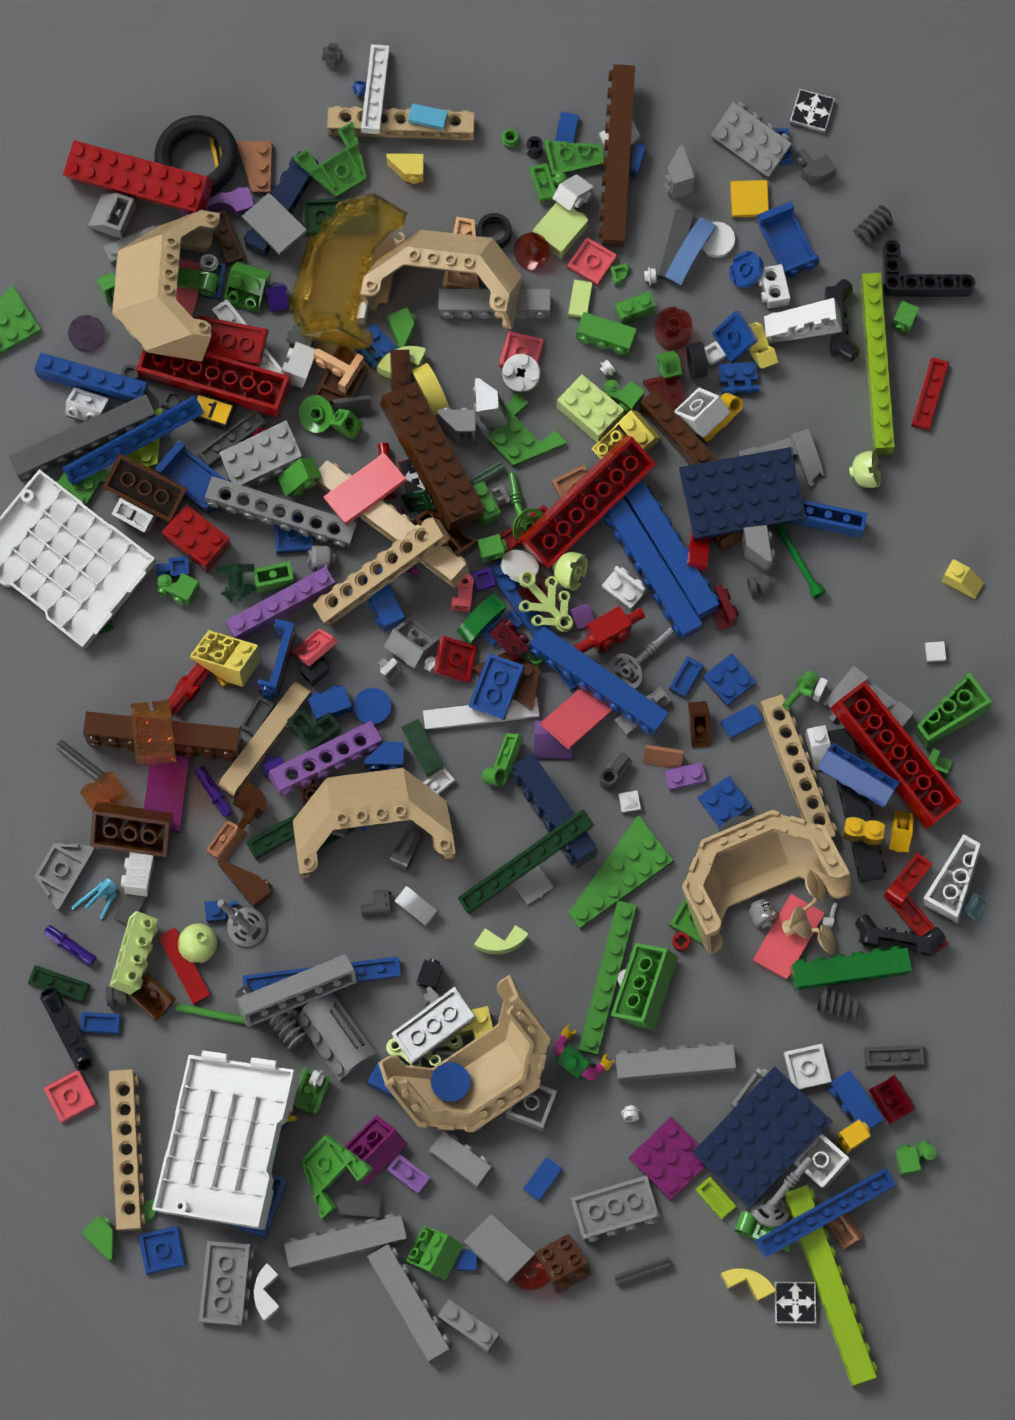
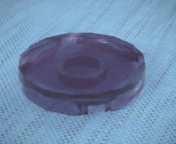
M91 315L79 316L70 324L68 329L69 341L74 348L80 351H93L104 342V325L98 318L91 317Z

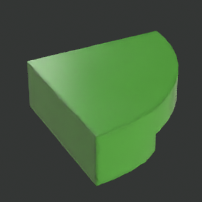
M628 263L610 267L614 286L621 284L626 279L629 269Z
M155 1199L141 1205V1213H145L146 1224L156 1214V1211L152 1210Z

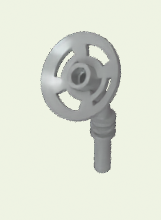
M668 628L655 641H651V644H648V647H645V650L636 658L628 654L614 656L609 662V672L618 677L616 672L620 671V674L626 678L625 683L634 689L637 688L643 680V670L640 664L649 656H653V653H656V650H659V647L675 632L672 628ZM623 658L618 665H615L618 659ZM637 676H639L638 680L635 683H632V681L636 679Z
M222 899L218 901L217 905L228 914L227 931L233 942L240 946L249 947L256 945L263 939L266 933V922L259 911L253 908L236 909L232 908ZM248 913L256 915L260 921H257L253 916L248 915ZM248 918L252 919L255 923L253 924L251 921H248ZM233 921H234L235 923H238V925H237V926H232V925H233ZM257 928H261L259 936L253 940L252 935L256 932ZM237 932V934L240 937L245 938L246 941L238 939L234 933Z
M807 1156L793 1173H790L791 1176H787V1179L784 1180L785 1183L776 1194L765 1193L762 1196L765 1198L760 1203L756 1202L751 1207L752 1215L758 1222L768 1227H779L786 1223L789 1217V1208L782 1198L790 1188L794 1187L793 1184H797L796 1181H800V1176L814 1162L811 1157ZM762 1209L765 1214L769 1215V1218L763 1217L758 1210ZM782 1213L784 1214V1216L781 1219H775L778 1218Z

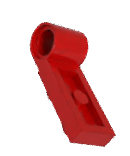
M917 852L884 894L898 905H901L932 866V863Z

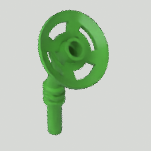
M513 472L509 473L511 505L514 506L517 517L513 523L512 531L515 539L520 542L518 540L520 533H525L543 515V512L537 508L523 510L521 492L518 489L516 473ZM534 512L536 515L532 517L527 515V513Z

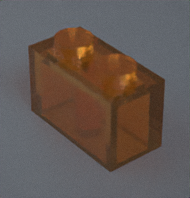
M113 771L103 773L98 777L99 780L93 784H86L82 791H80L82 798L92 812L97 802L112 804L126 795L124 787Z

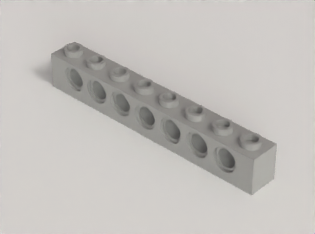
M213 476L211 477L204 500L208 506L218 508V506L226 508L227 512L236 514V512L242 513L248 519L257 518L262 520L264 524H276L286 531L292 529L305 537L312 535L318 541H330L340 548L349 547L357 523L352 521L345 525L336 515ZM228 493L231 498L223 500L220 495ZM244 498L248 500L249 504L242 506L238 501ZM263 504L267 507V510L261 512L257 509V506ZM282 510L285 516L277 517L275 512ZM301 516L303 518V522L296 523L294 522L293 517ZM317 521L321 524V527L315 529L311 526V523ZM336 527L339 533L336 535L331 534L329 529Z

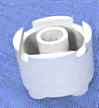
M517 354L505 362L502 376L506 385L516 392H529L538 385L541 369L532 357L525 354ZM519 369H526V372L524 373V378H522L521 376H517L519 374Z

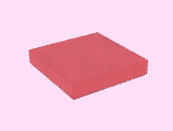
M586 237L567 264V269L599 286L610 270V267L618 258V255Z
M508 331L499 367H503L510 357L517 354L528 355L539 363L544 339ZM519 369L518 371L525 373V372H526V369H525V370Z
M319 628L291 653L296 659L310 666L338 641L335 637Z
M78 1070L44 1087L61 1123L97 1105L81 1072Z

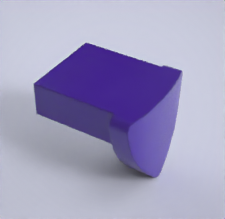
M274 282L264 289L268 295L270 311L289 308L286 296L287 285Z
M266 754L263 764L264 776L268 778L269 770L284 764L282 757L277 758Z

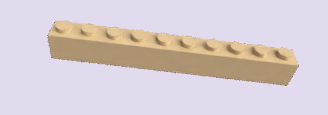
M326 460L319 468L322 478L316 482V485L326 493H329L352 475L350 473L345 474L338 464H332ZM383 499L359 516L393 543L406 537L410 530L420 527L418 524L415 526L411 523L410 518L405 514L400 515L392 504L387 505L384 503ZM425 534L423 537L424 541H426L428 538L427 534ZM412 544L408 548L409 552H411L413 549ZM447 545L440 546L419 561L454 588L469 573L468 562L462 556L457 557L454 555L452 549Z

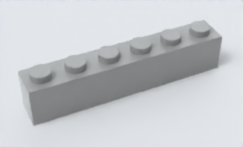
M439 289V317L445 319L453 317L464 319L480 317L488 319L495 317L496 311L492 310L489 304L491 292L489 289ZM520 289L515 317L519 319L527 317L544 319L550 317V289Z
M346 954L236 998L239 1012L247 1027H250L357 983L355 970Z
M729 1042L717 1043V1046L699 1044L697 1048H689L688 1045L678 1046V1049L670 1050V1047L658 1048V1051L650 1052V1049L638 1050L639 1053H631L626 1050L620 1051L619 1054L615 1055L617 1081L731 1072L736 1069L734 1044L729 1045Z
M397 1213L386 1215L385 1219L382 1220L372 1218L366 1220V1224L358 1225V1223L346 1225V1229L332 1228L328 1229L326 1234L312 1233L302 1240L299 1237L288 1240V1243L284 1244L289 1268L292 1270L384 1247L387 1244L392 1245L407 1241L401 1215L397 1216Z
M387 1244L367 1256L425 1358L430 1363L450 1351L448 1346L451 1343L445 1334H440L438 1328L441 1326L436 1317H430L428 1313L430 1307L426 1300H420L417 1294L420 1290L415 1282L411 1283L407 1276L410 1273L406 1266L399 1264L397 1259L400 1256L394 1247L390 1248Z

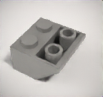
M119 193L102 194L88 228L122 239L136 209L134 198Z
M476 378L475 386H473V393L476 397L474 410L479 415L480 422H483L487 429L509 425L508 408L498 391L481 379Z
M450 407L438 409V423L441 429L456 444H476L475 410L468 407L461 408L460 410Z
M767 525L746 527L742 535L744 558L764 573H769L771 566H773V560H775L774 549H770V542H772L771 531L767 530Z

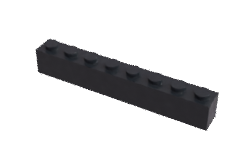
M846 728L828 731L830 745L835 743L861 759L860 752L855 749L857 742ZM836 779L845 821L850 817L860 818L865 822L872 821L873 809L872 806H868L867 799L869 798L857 794L854 789L841 784ZM850 841L859 883L882 879L884 873H886V867L879 855L882 854L881 845H869L863 841Z

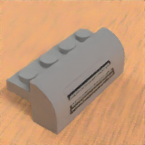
M333 993L309 1002L295 1017L339 1081L346 1078L354 1069L365 1065L376 1055L373 1048Z

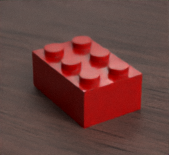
M186 504L162 531L163 539L184 556H188V559L206 573L231 546L230 538Z

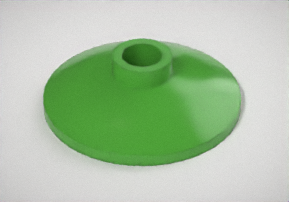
M318 395L306 398L299 409V419L303 427L312 433H321L330 427L329 423L334 415L330 402ZM318 411L321 413L320 417L317 415Z

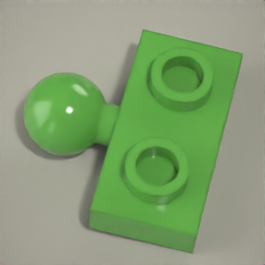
M547 163L529 167V173L538 201L554 200L552 199L556 192L554 184L559 187L562 182L568 179L567 175L559 172L551 177Z

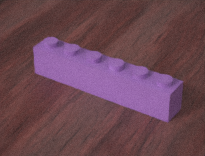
M324 567L226 620L227 628L233 638L244 640L275 623L276 619H282L317 600L321 595L328 594L332 591L333 586H335V581L328 569Z

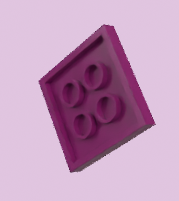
M672 1117L660 1126L629 1157V1160L645 1176L647 1175V1178L670 1201L706 1167L692 1153L699 1144Z

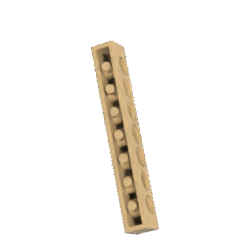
M334 106L328 107L327 131L328 135L340 136L337 130L353 121L356 136L474 140L475 114L467 110L461 112L446 110L448 115L444 130L409 123L408 116L411 108L406 110H398L396 108L382 109L381 120H386L387 122L381 123L380 134L361 133L363 108L356 106L351 108ZM346 118L350 119L349 122H344L342 120ZM400 120L405 121V123L399 124L397 122ZM455 122L460 123L458 126H453L452 124Z
M433 517L425 519L420 527L410 530L406 537L395 541L391 548L380 552L376 559L365 563L361 570L351 573L343 583L333 586L332 591L328 594L318 597V601L313 606L323 623L333 625L450 540V536L440 520ZM427 533L428 538L426 541H424L423 537ZM412 544L413 549L411 552H409L408 548ZM397 555L398 560L396 563H394L393 559ZM382 566L383 571L381 574H379L378 570ZM367 577L368 582L364 585V579ZM353 588V593L349 596V590ZM338 599V604L334 607V601Z
M782 694L761 701L760 710L801 819L814 825L815 820H822L833 841L837 828L835 823H831L829 819L831 815L829 807L823 803V791L821 787H817L815 782L817 776L814 769H810V757L808 752L803 750L802 745H804L801 734L796 732L797 723L794 716H790V707L789 709L782 707V704L785 702ZM781 714L784 719L781 721L776 720L774 715ZM787 731L790 733L791 737L784 738L782 737L781 732ZM795 749L797 755L791 756L787 750ZM800 766L804 769V772L797 773L794 768ZM808 784L811 790L804 791L801 785ZM815 802L817 804V808L811 809L808 807L807 803Z
M133 1069L109 1071L116 1230L118 1232L142 1230V1225L146 1224L145 1213H141V1205L145 1204L144 1193L140 1191V1185H144L143 1173H140L139 1165H143L142 1153H139L138 1146L142 1145L141 1133H138L137 1126H141L140 1114H137L136 1106H140L139 1094H136L135 1089L136 1086H139L138 1074L135 1075ZM123 1087L130 1088V1092L126 1096L120 1095V1090ZM128 1106L131 1108L128 1115H121L123 1107ZM125 1126L132 1127V1131L128 1135L122 1134V1129ZM125 1146H132L133 1151L129 1155H124L122 1152ZM128 1165L134 1167L130 1175H126L123 1172L124 1168ZM128 1185H133L135 1187L134 1192L130 1195L125 1194V1188ZM134 1205L136 1207L135 1212L131 1215L126 1214V1207Z

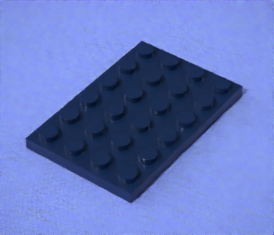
M790 447L679 467L694 540L742 532L746 527L763 525L770 527L806 520Z
M774 1066L692 1153L741 1201L751 1208L833 1121Z

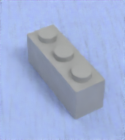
M443 1131L430 1148L429 1153L475 1188H478L491 1171L490 1161L483 1156L477 1157L473 1154L474 1150L469 1145H461L457 1142L458 1138L451 1132L447 1134Z
M450 1299L438 1315L439 1320L487 1353L499 1337V1333Z

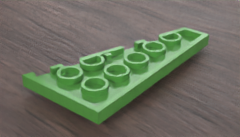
M13 285L0 298V355L41 332L40 327Z
M639 815L568 912V915L579 929L673 862V859Z

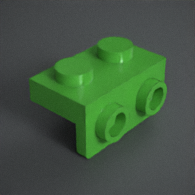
M303 1068L293 1107L308 1114H316L322 1107L324 1094L329 1090L330 1077L325 1076L322 1086H317L314 1089L313 1086L309 1085L313 1071Z

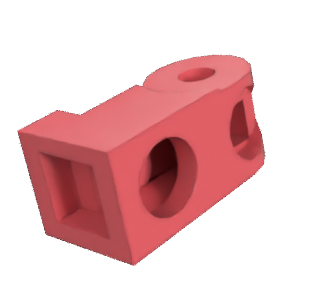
M467 574L457 585L459 590L458 598L452 597L451 608L454 611H471L474 580L470 574Z

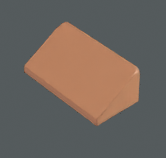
M647 745L645 746L643 763L667 768H679L682 766L684 751Z
M227 820L205 851L217 860L222 859L227 862L247 833L238 827L237 824Z
M848 1212L827 1224L844 1250L864 1237Z

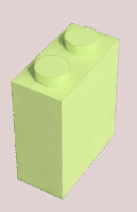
M556 202L532 230V238L562 259L588 228L589 220L584 213L577 212L575 209L569 211Z

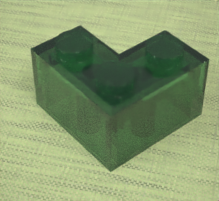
M303 709L287 719L288 727L307 751L334 739L342 733L340 725L329 712L315 723L311 721Z

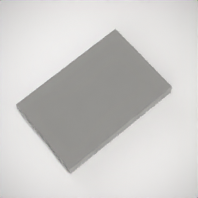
M270 193L265 195L242 215V219L279 256L307 233V229Z
M492 1214L463 1243L507 1284L535 1256V1253Z

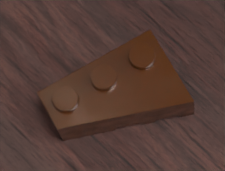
M426 509L414 517L413 524L415 526L417 524L421 526L422 522L427 518L433 517L440 520L451 538L442 546L447 545L454 552L453 554L457 557L462 556L464 558L476 550L478 539L470 537L459 527L448 531L439 514L433 510Z

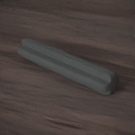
M63 740L57 743L56 749L96 781H100L103 778V771Z
M665 1258L616 1275L614 1277L616 1285L622 1286L671 1269L672 1262L670 1258Z

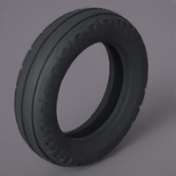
M202 115L183 117L170 124L163 131L156 144L154 160L156 163L172 167V152L180 140L192 134H205L214 138L221 146L222 154L217 168L207 175V177L214 181L211 195L222 189L231 180L236 171L239 156L236 140L230 130L214 118Z

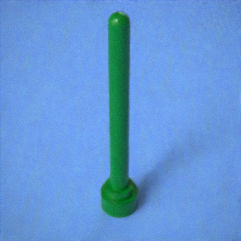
M782 524L775 525V529L808 582L811 597L813 599L820 598L826 593L823 585L816 583Z

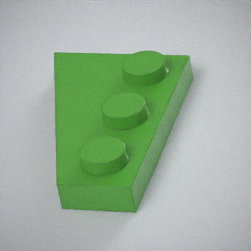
M543 140L551 176L559 172L568 173L603 165L604 155L601 145Z

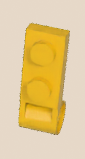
M724 393L721 399L730 413L705 437L695 434L698 439L705 442L713 439L742 410L743 400L730 393Z

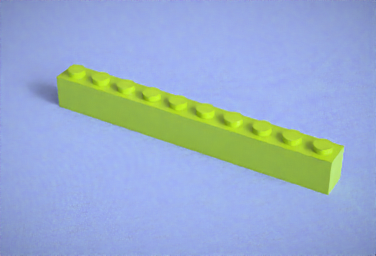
M862 273L860 289L872 444L877 456L892 455L895 446L881 273Z
M808 1185L788 1191L784 1195L792 1219L815 1207L814 1201L816 1197L813 1189L809 1190ZM820 1227L799 1240L850 1384L853 1387L875 1379L878 1370L875 1362H871L868 1354H871L868 1343L863 1341L862 1335L864 1331L862 1325L857 1323L855 1319L857 1311L854 1304L849 1302L848 1296H850L848 1286L847 1284L843 1285L841 1280L843 1272L840 1265L836 1266L834 1247L829 1246L827 1241L830 1238L826 1227Z

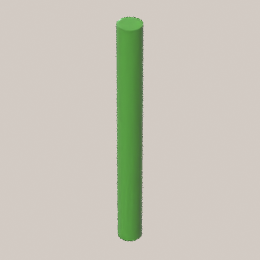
M177 1003L176 1011L246 1025L243 1017L240 1015Z

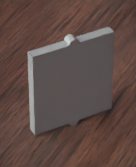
M539 866L512 884L527 906L538 898L542 899L544 894L554 888Z

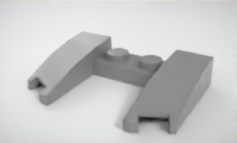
M809 429L791 434L789 438L759 448L755 446L738 452V456L790 447L792 457L797 456L809 488L814 486L812 480L818 474L822 477L824 476L819 455Z
M855 666L849 670L823 704V707L829 705L831 708L842 697L863 681H866L902 727L908 723L914 714L902 702H897L868 680L869 677ZM832 712L833 715L829 719L833 723L837 717Z

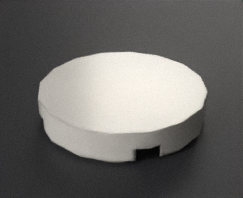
M711 222L717 225L702 250L709 257H724L734 248V232L725 223Z
M511 550L502 558V572L505 575H509L513 581L519 582V576L525 571L532 572L535 577L538 573L539 565L537 560L525 551ZM524 577L523 581L528 582V579Z

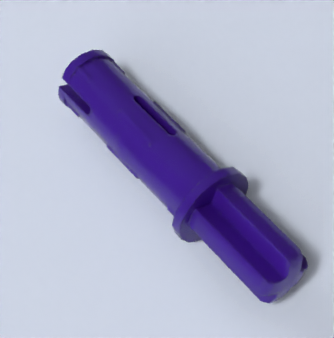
M198 767L194 773L212 799V804L216 805L224 818L229 817L233 810L227 803L225 794L220 792L205 767Z
M51 925L47 926L44 930V935L57 943L58 947L61 946L89 967L95 962L97 957L70 939L68 934L61 933Z

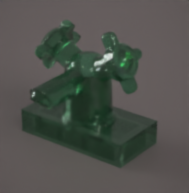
M238 563L217 566V574L228 575V586H225V591L221 592V596L233 602V597L238 595V600L242 601L243 598L251 594L250 591H256L254 584L243 583V574L254 572V564Z

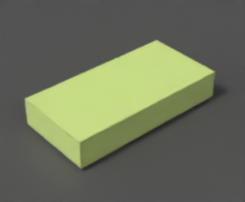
M574 280L568 316L582 318L583 312L588 313L592 282Z

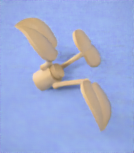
M807 869L805 885L809 894L814 897L813 901L804 908L800 906L795 907L791 918L782 923V928L787 936L798 933L806 939L811 937L812 932L818 933V941L821 947L833 957L836 955L837 950L834 933L827 925H821L820 929L811 928L805 912L818 900L822 902L826 897L825 886L821 878L811 869Z

